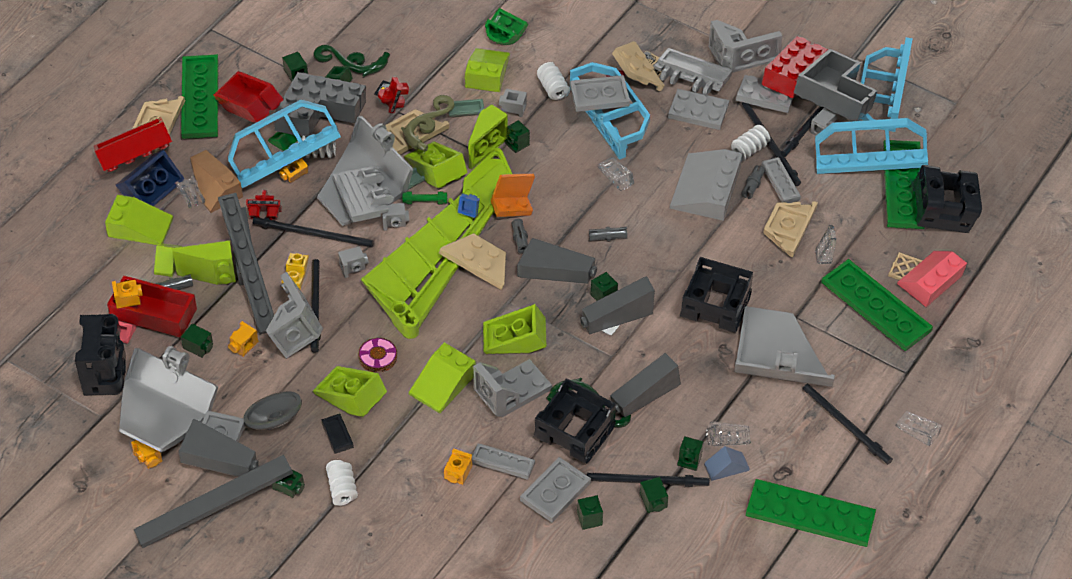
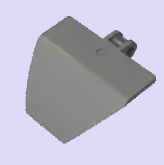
M363 116L357 117L346 150L317 196V199L343 226L353 222L335 185L333 174L377 166L384 176V180L381 183H377L378 188H390L391 194L394 197L393 202L403 196V192L407 191L413 173V168L393 148L394 134L388 132L386 126L382 123L372 127Z
M745 307L734 372L833 387L835 375L831 374L830 376L826 373L793 313Z
M169 346L165 350L163 359L140 348H135L123 385L119 432L163 452L185 438L193 419L200 422L203 421L207 410L211 411L218 386L186 371L190 358L189 354L186 352L181 353L173 346Z

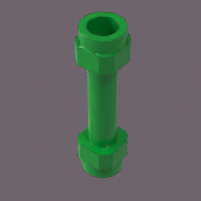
M412 191L403 192V203L438 202V204L447 203V192L438 191V194H412Z

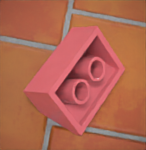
M933 251L900 279L897 284L927 307L962 277L967 262L953 251Z

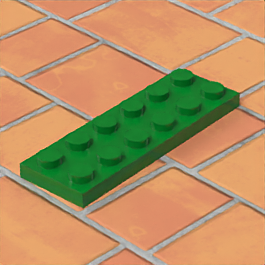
M218 54L182 56V96L185 99L181 113L182 139L218 137V101L213 96L218 91Z
M886 140L883 141V151H886ZM890 140V151L921 149L920 141ZM920 168L884 170L887 227L925 229V227L917 226L916 195L912 186Z
M847 259L822 278L821 283L904 351L910 349L932 332L933 326L850 259Z
M759 479L755 480L746 510L747 517L864 547L868 545L876 514V509Z

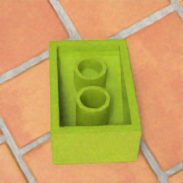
M476 48L466 67L465 88L500 92L510 53Z
M492 104L480 112L468 143L469 168L471 170L485 159L494 148H498L507 139L508 114Z
M437 142L427 144L428 150L426 152L418 149L404 156L405 160L413 168L416 167L419 175L425 177V181L428 184L437 188L444 187L446 183L458 180L468 173L463 153Z
M117 195L105 225L108 237L160 245L163 244L173 221V215L135 197Z
M230 241L172 248L178 276L183 277L190 274L194 280L216 285L236 282Z
M534 304L483 322L484 353H531L547 347L546 317Z
M444 342L427 362L410 389L409 395L436 412L441 413L474 378L473 366L476 365V361Z
M336 366L313 390L315 395L346 413L364 417L387 392L379 373Z

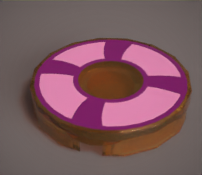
M376 337L367 340L361 345L358 357L364 369L370 372L381 370L384 372L395 365L398 353L396 346L390 340Z

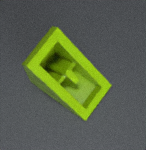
M164 243L156 246L154 275L173 277L176 267L172 248L182 246Z

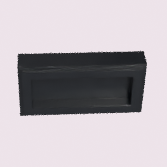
M341 414L321 419L334 454L354 448Z

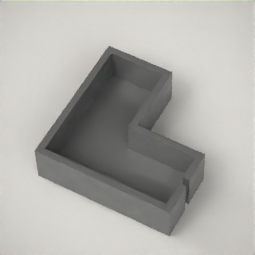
M829 49L799 74L794 94L799 95L802 99L814 102L817 106L827 108L835 114H840L850 121H859L864 117V114L866 115L872 109L877 90L856 81L861 62Z
M298 72L275 113L299 100H305L326 106L332 119L355 123L366 103V85ZM300 107L288 114L299 135H305V137L312 134L320 117L327 118L324 112ZM284 116L274 121L275 131L294 135Z

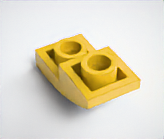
M290 253L286 262L285 272L290 275L301 290L309 255Z

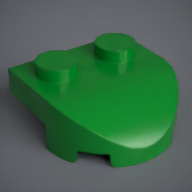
M498 8L492 19H487L485 24L488 38L501 45L516 43L528 27L526 21L501 8Z

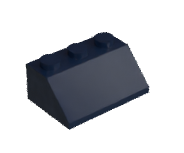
M161 150L151 155L116 184V187L123 196L135 197L154 206L181 184L185 178L167 153Z

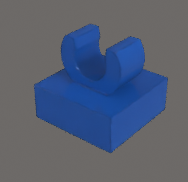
M462 193L459 198L458 213L475 218L478 215L480 198L472 194L466 195Z

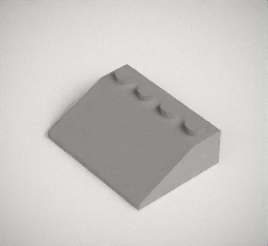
M726 149L688 153L670 204V209L724 221L741 169L743 153Z

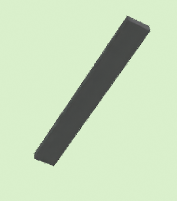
M237 193L218 197L259 335L267 333L266 329L273 319L274 313Z
M282 455L134 528L135 534L142 548L293 474V471L285 456Z

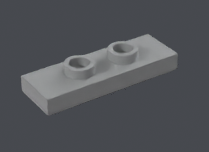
M780 158L762 161L761 166L764 167L765 173L781 202L792 203L799 201L801 196Z
M479 443L472 455L473 464L527 480L535 465L534 459Z

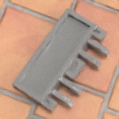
M670 48L662 54L654 66V69L662 71L660 75L661 81H665L668 76L671 77L670 84L672 85L680 78L690 82L696 80L692 91L696 93L702 87V94L708 95L712 89L720 91L733 72L732 69Z
M365 167L333 174L335 185L353 223L381 217V213L389 212L387 205L393 203L394 197L391 194L390 188H378L377 183H381L384 180L379 167Z

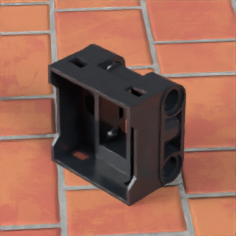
M922 165L920 167V171L912 183L913 191H915L917 226L969 233L982 212L978 174L959 170L958 173L941 171L940 167ZM944 190L954 191L955 202L944 201ZM925 218H933V221L925 220Z
M700 257L689 286L682 297L680 317L696 322L700 317L702 320L719 324V329L736 333L743 318L745 307L748 305L751 297L753 272ZM703 265H704V266H707V267H711L712 269L710 270V269H707V268H703ZM739 276L746 277L748 280L741 279ZM711 288L712 291L727 295L723 307L707 303Z
M114 314L80 315L79 324L83 328L81 349L75 354V364L83 395H118L123 390L126 373V352L124 343L120 340L121 331L118 317ZM86 363H92L91 368H87Z
M566 378L545 409L540 411L535 417L534 437L549 445L553 443L560 445L570 451V456L587 464L615 427L616 403ZM576 414L586 419L587 422L574 437L564 432V430Z

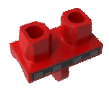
M392 77L389 87L379 90L378 97L383 104L386 103L389 106V113H395L396 108L404 107L405 99L400 95H408L409 86L407 83H399L397 77Z
M263 190L262 195H255V200L246 199V206L251 220L254 217L260 218V212H267V218L277 220L279 212H282L280 200H274V195H268L267 190Z

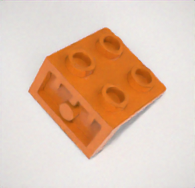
M505 174L499 176L491 198V203L497 217L532 215L533 209L529 202L528 194L535 179L534 174Z

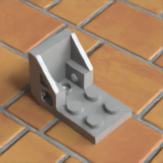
M714 20L710 23L708 47L720 66L732 69V73L768 64L781 52L782 34L780 31L747 39L741 29L719 20Z
M285 272L280 275L284 282L281 285L286 293L289 294L287 296L290 300L279 306L266 332L287 359L319 338L323 327L301 290L290 275Z
M530 359L503 374L497 367L481 362L473 366L474 390L498 417L510 414L549 392L552 388V384Z

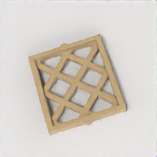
M899 252L888 276L900 280L905 276L904 273L910 272L913 269L908 264L914 262L915 266H917L923 260ZM901 258L903 262L898 264L897 261ZM905 265L907 269L901 270L900 266ZM897 267L899 272L893 273L894 268Z

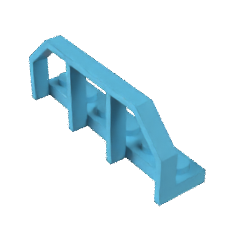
M906 37L905 44H901L900 49L885 47L867 55L861 79L862 84L865 83V78L894 82L892 92H895V94L891 93V96L876 94L874 101L876 103L893 105V107L889 106L887 117H891L890 119H898L913 38ZM885 56L898 58L897 67H900V69L896 68L895 74L867 69L868 64ZM868 113L864 114V117L861 118L863 121L875 120ZM889 128V131L895 132L896 128Z
M593 62L570 70V81L580 80L578 76L592 71L610 76H621L617 68ZM627 82L628 95L632 101L630 106L621 107L605 114L602 109L586 111L619 159L626 157L627 144L643 139L650 122L649 112ZM639 111L644 118L640 131L621 138L618 129L613 127L610 120Z
M299 100L235 133L228 154V161L237 174L241 187L244 188L341 136L326 106ZM300 107L325 113L332 126L323 128L322 132L316 135H309L303 141L288 114ZM284 116L299 143H294L289 149L283 152L279 151L273 155L258 129ZM255 132L270 159L262 160L251 169L247 168L240 172L233 160L239 139Z
M908 118L836 122L830 124L815 136L817 174L920 168L922 165H928L926 129ZM906 127L923 137V149L890 151L889 128ZM885 129L886 151L857 153L855 131ZM852 131L853 153L820 155V143L834 132Z

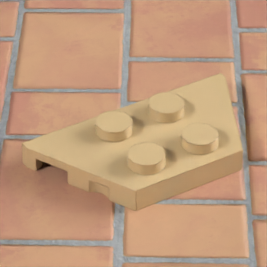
M633 41L615 48L612 54L627 77L637 80L644 85H648L650 82L656 86V90L662 91L664 84L636 42Z
M179 96L177 100L171 101L161 99L159 101L144 102L132 129L162 117L170 135L184 105V97ZM159 148L152 150L153 154L161 151Z
M413 110L385 125L386 130L395 136L393 148L399 155L413 148L406 142L401 127L406 128L411 120L424 114L423 112ZM432 118L435 121V130L433 132L423 133L418 125L414 130V135H418L423 143L449 129V122L444 121L442 123Z
M814 201L811 205H801V202L777 203L764 228V234L790 257H793L817 209L818 202Z
M474 233L441 247L439 254L498 289H503L506 252Z

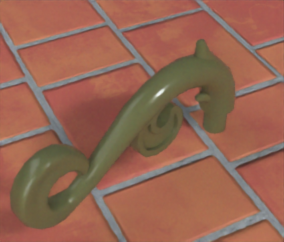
M439 95L435 97L433 106L437 111L417 116L408 123L406 128L401 127L406 142L411 147L424 152L428 150V145L422 143L418 135H414V130L419 125L421 132H433L435 130V121L432 118L444 115L454 108V100L450 96ZM445 103L448 105L445 109L440 110L439 104Z

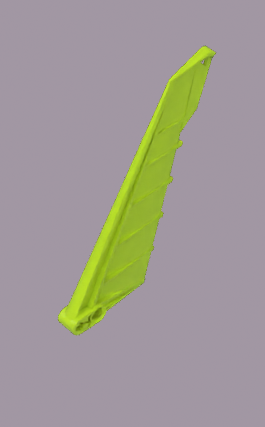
M494 148L464 178L462 193L466 195L472 194L480 198L479 215L476 219L458 213L460 196L455 200L449 198L448 202L450 204L433 219L428 217L426 225L410 238L406 237V242L387 258L384 257L381 263L361 278L363 284L391 318L394 326L407 339H413L418 336L419 328L459 267L458 264L447 258L442 261L438 268L435 267L443 257L439 254L441 247L455 242L468 226L470 227L460 239L473 233L479 236L494 213L491 198L499 176L512 174L500 148ZM431 272L432 276L428 279V281L421 288V290L417 292L415 289ZM411 296L413 300L408 305L405 301Z

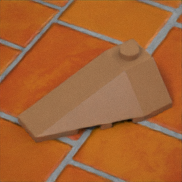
M207 150L190 157L201 201L210 213L220 209L218 197L237 193L238 199L243 197L241 182L231 170Z

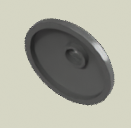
M289 391L268 395L252 404L244 414L245 424L257 430L280 428L299 412L302 405L301 397L299 394Z

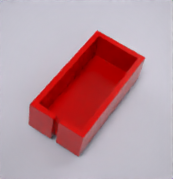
M797 36L765 67L762 85L790 98H794L796 96L794 90L799 74L828 49L814 43L812 45L810 41Z
M237 71L213 95L226 111L254 123L266 118L270 114L269 111L277 109L284 100L271 83Z
M159 117L94 145V151L103 171L108 170V172L119 168V164L124 162L125 164H130L140 155L146 157L152 154L154 149L159 148L161 150L167 148L172 140L162 117Z
M123 275L120 282L136 280L137 285L141 284L143 296H139V305L117 309L113 293L107 303L109 314L116 315L118 321L181 338L197 310L195 294Z

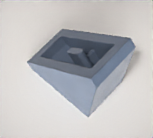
M726 446L704 463L711 481L750 470L743 453Z

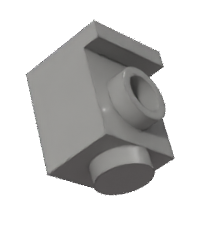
M506 89L504 95H501L499 100V106H502V111L519 114V117H523L527 105V92Z
M823 108L812 119L810 133L818 135L830 124L835 123L837 120L836 114Z
M404 203L388 204L389 212L382 213L383 230H387L388 227L406 226V222H409V210H405Z
M360 246L338 252L339 265L345 278L349 277L348 274L364 270L365 264L369 263L367 254L362 252Z

